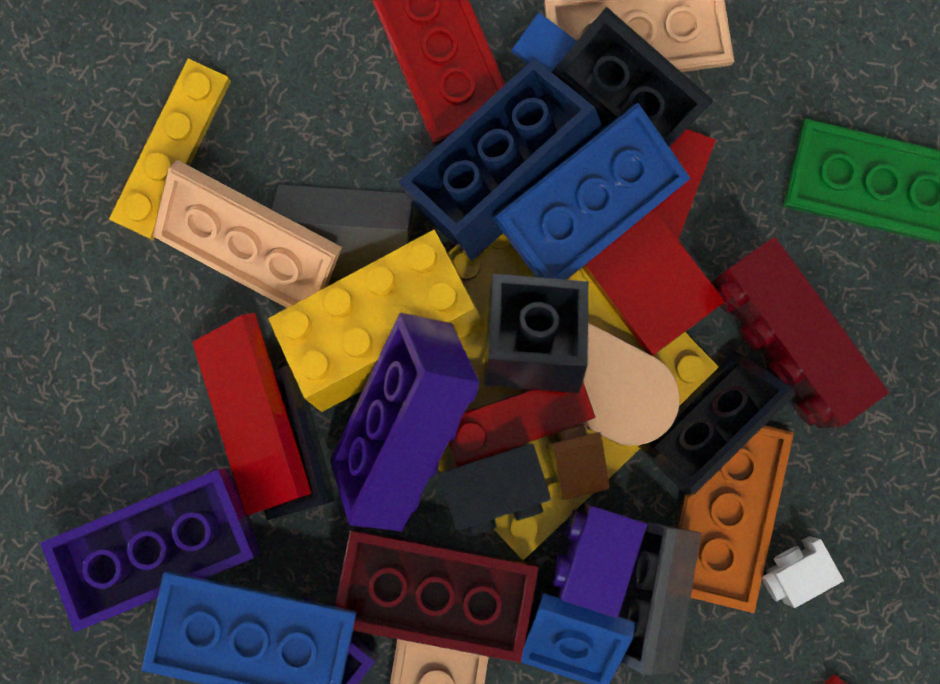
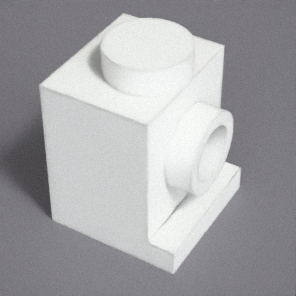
M808 536L801 540L806 549L801 551L799 546L780 553L774 558L777 565L766 570L767 574L762 576V580L769 594L776 602L782 599L784 604L796 608L844 581L822 540L819 538Z

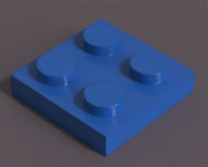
M543 593L526 633L521 663L587 684H609L633 639L635 622L620 617L615 618L563 601L560 597Z

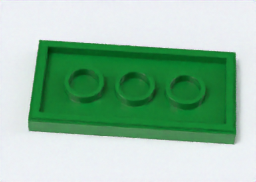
M805 118L801 123L783 207L940 245V150Z

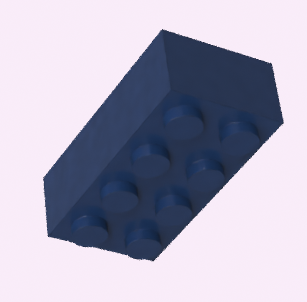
M533 59L406 174L399 183L416 209L468 259L473 261L503 234L492 216L603 129L593 105L537 60Z

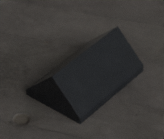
M608 7L601 12L552 71L556 77L596 108L598 117L607 125L630 106L639 103L669 147L713 102L712 98Z
M734 350L679 406L677 416L671 427L656 440L639 445L638 447L689 498L695 495L796 394V391L784 381Z
M290 366L274 371L308 479L311 494L264 510L266 520L336 501L310 403L304 399Z

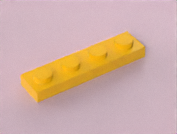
M187 59L109 220L154 240L153 233L169 167L177 160L190 166L231 83L228 76Z

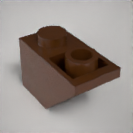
M586 425L554 433L556 442L547 444L546 448L559 499L567 500L610 489L601 433L588 434Z

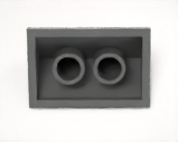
M278 185L271 210L342 247L331 276L332 279H342L410 243L413 203L406 193Z
M638 520L646 523L647 526L618 615L620 618L635 622L633 639L621 662L645 675L677 673L702 533Z

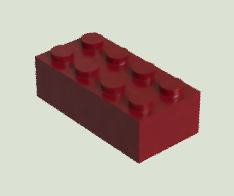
M775 236L711 281L725 301L720 307L727 314L733 311L743 325L739 331L745 342L754 351L760 348L770 362L766 366L767 371L794 388L796 391L794 396L797 399V402L793 404L794 408L802 420L809 426L815 424L818 429L843 427L890 393Z
M354 528L349 534L335 607L357 612L353 631L521 663L539 567L536 562Z

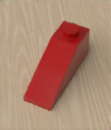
M584 381L580 393L530 389L465 411L458 423L457 433L454 439L449 441V445L456 466L459 467L594 419L596 416Z

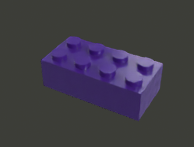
M399 313L330 459L349 525L402 531L411 513L417 510L420 496L428 480L437 472L439 459L448 442L454 439L458 430V423L468 404L475 399L480 382L452 323Z
M229 468L217 469L40 543L74 633L157 599L164 572L170 571L205 579L262 554Z

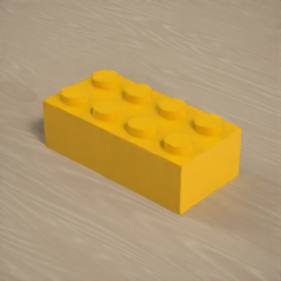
M435 230L268 318L304 399L321 412L363 391L399 313L452 323L459 339L485 326L478 309Z

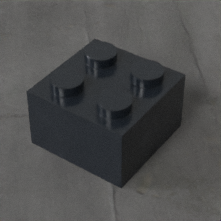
M493 274L488 300L484 386L580 393L588 367L589 281Z
M533 443L439 473L456 530L459 531L467 528L469 536L497 528L495 519L513 513L516 521L544 512L542 503L552 500Z

